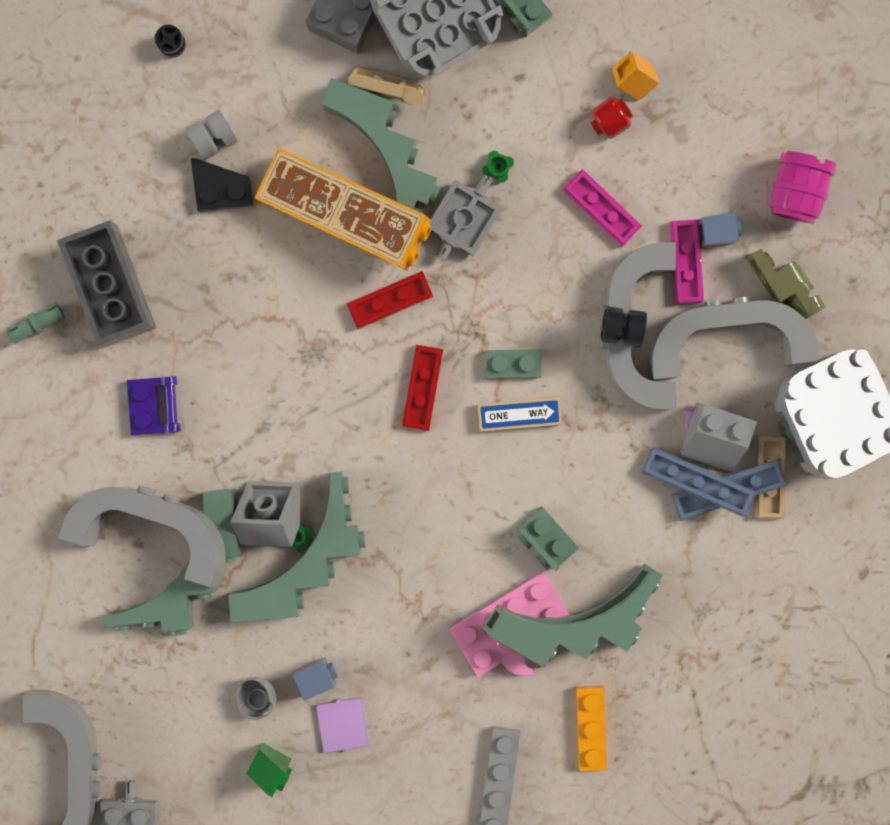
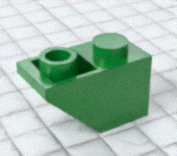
M262 743L246 774L268 796L273 797L276 790L282 792L290 777L292 769L288 766L291 758Z

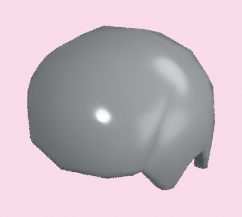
M251 677L240 681L239 687L234 694L240 713L245 718L252 720L267 717L273 711L277 700L275 688L268 680L260 677Z

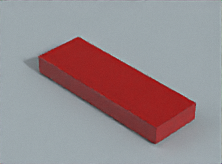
M423 271L351 301L347 303V306L357 329H360L433 297V294Z
M416 345L402 426L429 431L443 349Z

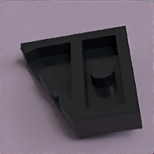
M191 158L197 211L199 213L254 206L251 181L248 176L197 158Z

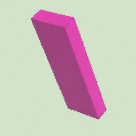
M583 169L563 189L577 205L622 247L642 227L634 217Z
M699 219L671 221V242H676V270L673 271L675 304L704 302Z

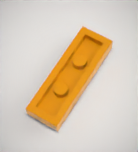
M576 686L579 771H607L604 686Z

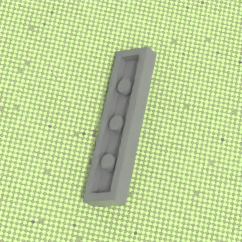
M492 727L479 825H508L520 730Z

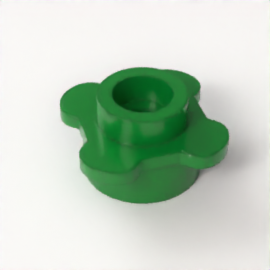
M491 151L488 154V163L483 167L482 172L484 175L495 177L499 182L503 183L508 179L507 173L509 168L513 167L514 160L510 156L506 157L499 154L498 151ZM500 164L501 168L497 169L495 166Z
M300 524L297 533L301 537L299 539L295 537L292 546L298 552H304L307 550L309 538L314 536V530L312 527H305Z

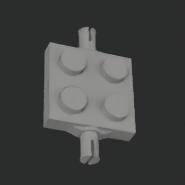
M483 175L476 189L466 187L454 180L432 216L430 223L432 226L431 232L438 235L443 241L435 256L440 258L445 250L441 257L442 261H446L452 248L461 249L474 257L501 212L502 208L491 202L485 195L493 182L489 178L483 187L488 176Z
M125 780L124 797L119 799H103L101 801L100 825H158V800H143L135 797L136 780Z

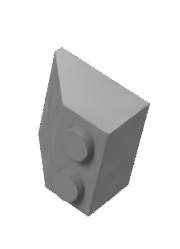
M696 403L679 455L732 472L749 448L757 421L706 404Z
M247 482L230 522L240 545L292 547L300 526L299 483Z

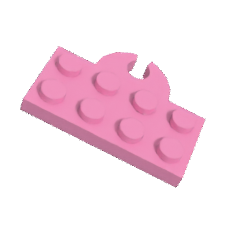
M543 572L538 573L449 628L450 633L477 677L500 663L508 671L516 675H534L532 667L524 663L525 656L490 637L482 627L497 604L513 612L533 617L558 618L569 616Z

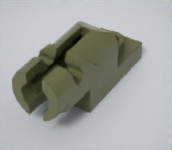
M762 249L746 257L772 301L782 302L788 298L789 302L787 304L805 319L826 307L819 295L808 297L810 290L814 289V285L811 284L802 267L795 261L775 271L773 268L775 263L772 257L767 252L764 253Z

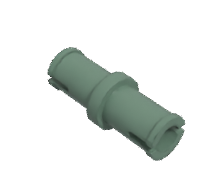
M57 302L36 314L33 312L28 314L27 319L10 328L8 327L6 331L13 343L17 344L36 332L38 334L44 332L45 327L60 319H64L65 315Z

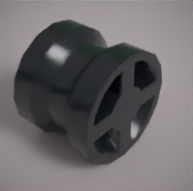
M163 25L156 31L155 43L165 56L175 58L185 51L186 40L176 26Z

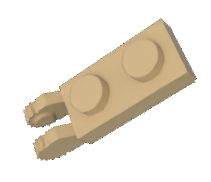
M357 66L354 67L349 75L348 85L367 92H379L383 97L389 99L403 98L408 105H421L427 95V89L424 85L405 78Z

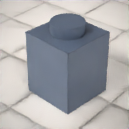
M731 213L700 218V247L728 245L739 241L738 236L742 235L740 220H736V214Z
M326 657L295 670L293 678L305 701L334 688L338 673L332 662L328 663Z

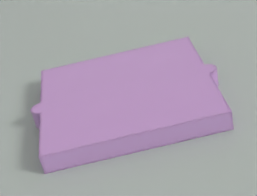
M361 697L347 700L337 698L335 702L316 704L323 753L340 750L348 752L349 749L369 746Z

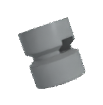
M220 110L208 115L205 123L198 121L185 129L204 161L217 154L219 147L226 149L238 142Z

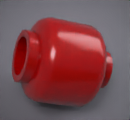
M610 97L593 109L592 115L594 120L590 123L598 136L604 133L607 138L613 139L631 126L630 119L633 115L622 98L617 100L615 97Z

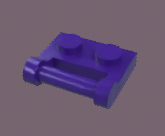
M177 376L127 380L131 435L181 431V424L177 421L175 385H178ZM157 386H164L167 424L160 425Z

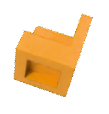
M632 50L611 68L617 87L637 100H641L660 84L654 66Z

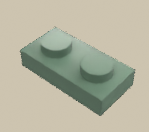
M541 350L485 351L486 378L541 377Z

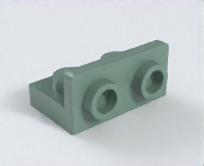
M494 0L496 6L500 5L502 11L505 10L510 16L509 22L518 33L522 31L526 37L553 15L542 0Z
M540 507L517 528L522 533L518 538L528 549L533 546L540 555L536 558L546 570L552 567L557 571L560 569L559 566L579 549L543 507Z

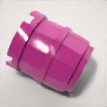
M782 151L779 160L781 166L772 185L773 191L769 206L772 208L771 214L794 221L815 224V220L819 219L824 203L828 199L827 193L831 176L835 175L837 164L825 159L824 164H821L820 160L816 159L817 156L800 152L787 151L785 153Z

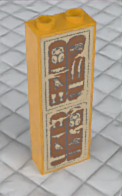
M281 148L277 149L255 196V199L405 271H408L410 266L413 267L416 264L420 254L418 248L422 240H427L432 229L430 225L432 220L426 215Z

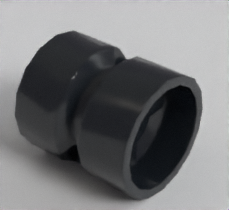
M606 306L602 320L600 341L611 344L623 341L624 346L641 348L646 330L647 313L638 310H629L627 313H624L622 308Z

